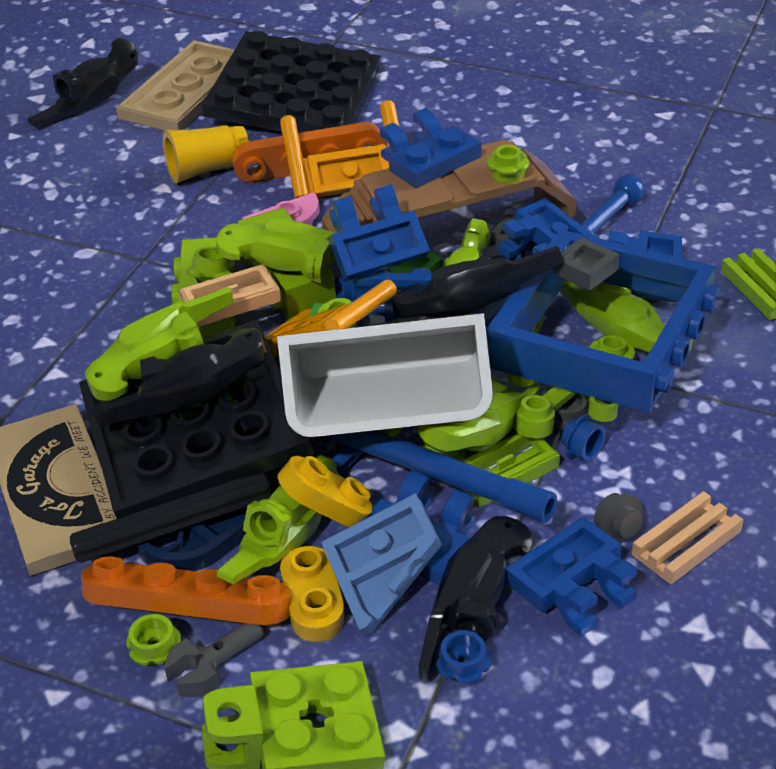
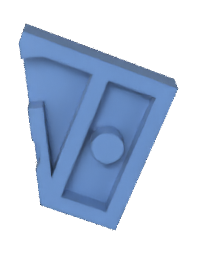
M416 493L321 542L357 626L365 637L375 631L442 546Z

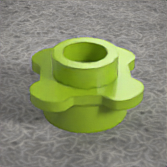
M202 247L194 252V257L192 258L193 266L188 267L187 273L192 277L198 278L201 282L231 274L230 270L235 269V262L218 256L216 254V247Z

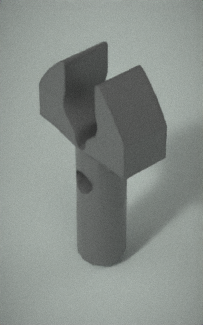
M244 623L207 647H195L187 638L171 648L166 658L164 669L167 682L175 679L185 670L195 669L193 672L187 673L176 680L179 696H205L207 693L220 687L216 672L218 665L263 637L262 626Z

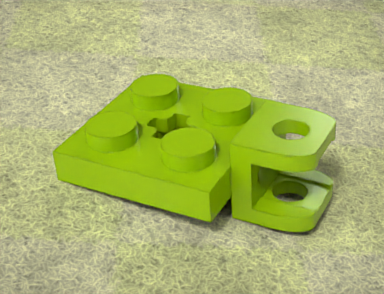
M363 661L250 672L249 685L213 690L203 697L205 723L202 725L201 736L205 765L208 769H260V762H262V769H383L385 752ZM227 708L238 712V715L218 717L217 714ZM310 713H318L327 717L324 720V727L313 728L310 720H301V718ZM216 743L238 744V746L232 751H223L216 746Z

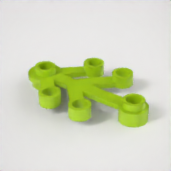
M603 336L599 340L592 342L589 348L630 359L635 357L634 348L619 336ZM507 374L508 382L514 386L528 387L540 383ZM553 387L543 396L529 395L524 397L520 408L516 412L515 430L520 435L532 439L549 436L554 429L555 411L577 393ZM586 396L589 402L588 414L592 419L600 422H609L617 418L618 404Z

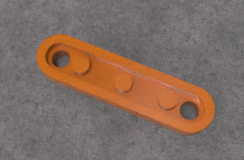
M370 122L298 133L303 158H307L310 155L362 148L368 144H371L370 146L385 144V139L380 136L379 127ZM283 136L248 141L240 144L233 151L231 162L234 172L244 182L255 183L290 177ZM252 164H259L257 167L248 168Z
M118 557L98 558L81 573L82 597L93 604L254 625H271L286 620L290 616L291 590L285 584L280 583L276 577L259 575L252 578L245 577L232 585L217 577L218 569H205L198 572L175 569L173 565L168 563H153L150 565L124 563Z

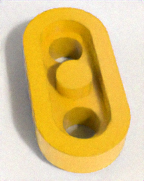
M293 456L278 473L280 485L291 498L344 526L351 527L365 520L372 512V504L369 500L371 497L370 492L359 480L353 477L345 479L328 470L321 461L312 456H306L305 458Z
M315 546L295 548L282 559L280 565L282 583L291 590L289 617L292 629L297 636L307 641L322 642L329 640L342 630L345 623L344 603L338 580L325 550Z

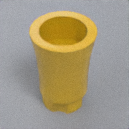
M223 125L191 130H164V157L173 182L177 184L201 174L233 167L231 162L233 151L240 144L248 142L245 128L243 126L228 127Z

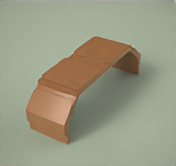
M507 140L481 145L480 158L418 188H414L389 171L388 168L367 173L361 179L354 180V186L351 190L343 193L338 198L351 196L361 226L380 221L375 217L369 201L371 198H375L374 191L376 188L390 184L393 185L402 214L415 210L417 218L534 188V198L537 201L546 198L571 218L576 216L577 202L548 166L524 148H522V151L527 155L529 167L525 170L523 179L514 183H501L494 180L491 176V169L487 166V158L491 157V153L499 146H517L514 141ZM332 205L322 217V228L338 233L328 214L330 210L334 209Z

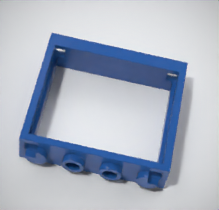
M559 229L545 250L558 246L560 251H563L583 237L619 254L618 270L602 282L680 302L645 361H637L532 332L567 282L566 279L553 274L552 269L525 282L518 291L512 293L486 328L490 368L650 413L661 392L669 393L676 366L682 368L685 365L690 350L691 339L698 340L700 338L706 313H713L715 310V301L720 293V286L714 285L716 266Z

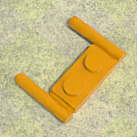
M391 100L383 101L380 104L383 126L385 127L391 123L399 126L395 103ZM286 115L280 120L295 198L315 192L317 198L343 194L351 190L354 186V180L361 179L367 173L389 168V162L381 157V150L390 146L388 141L387 146L381 144L310 155L307 158H303L295 118L291 115Z
M384 280L349 305L345 303L309 316L311 309H304L265 335L273 356H279L277 336L347 329L392 298L397 292V287L393 281Z

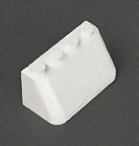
M484 313L277 336L286 419L295 432L306 437L472 420L483 415L492 402L493 391Z

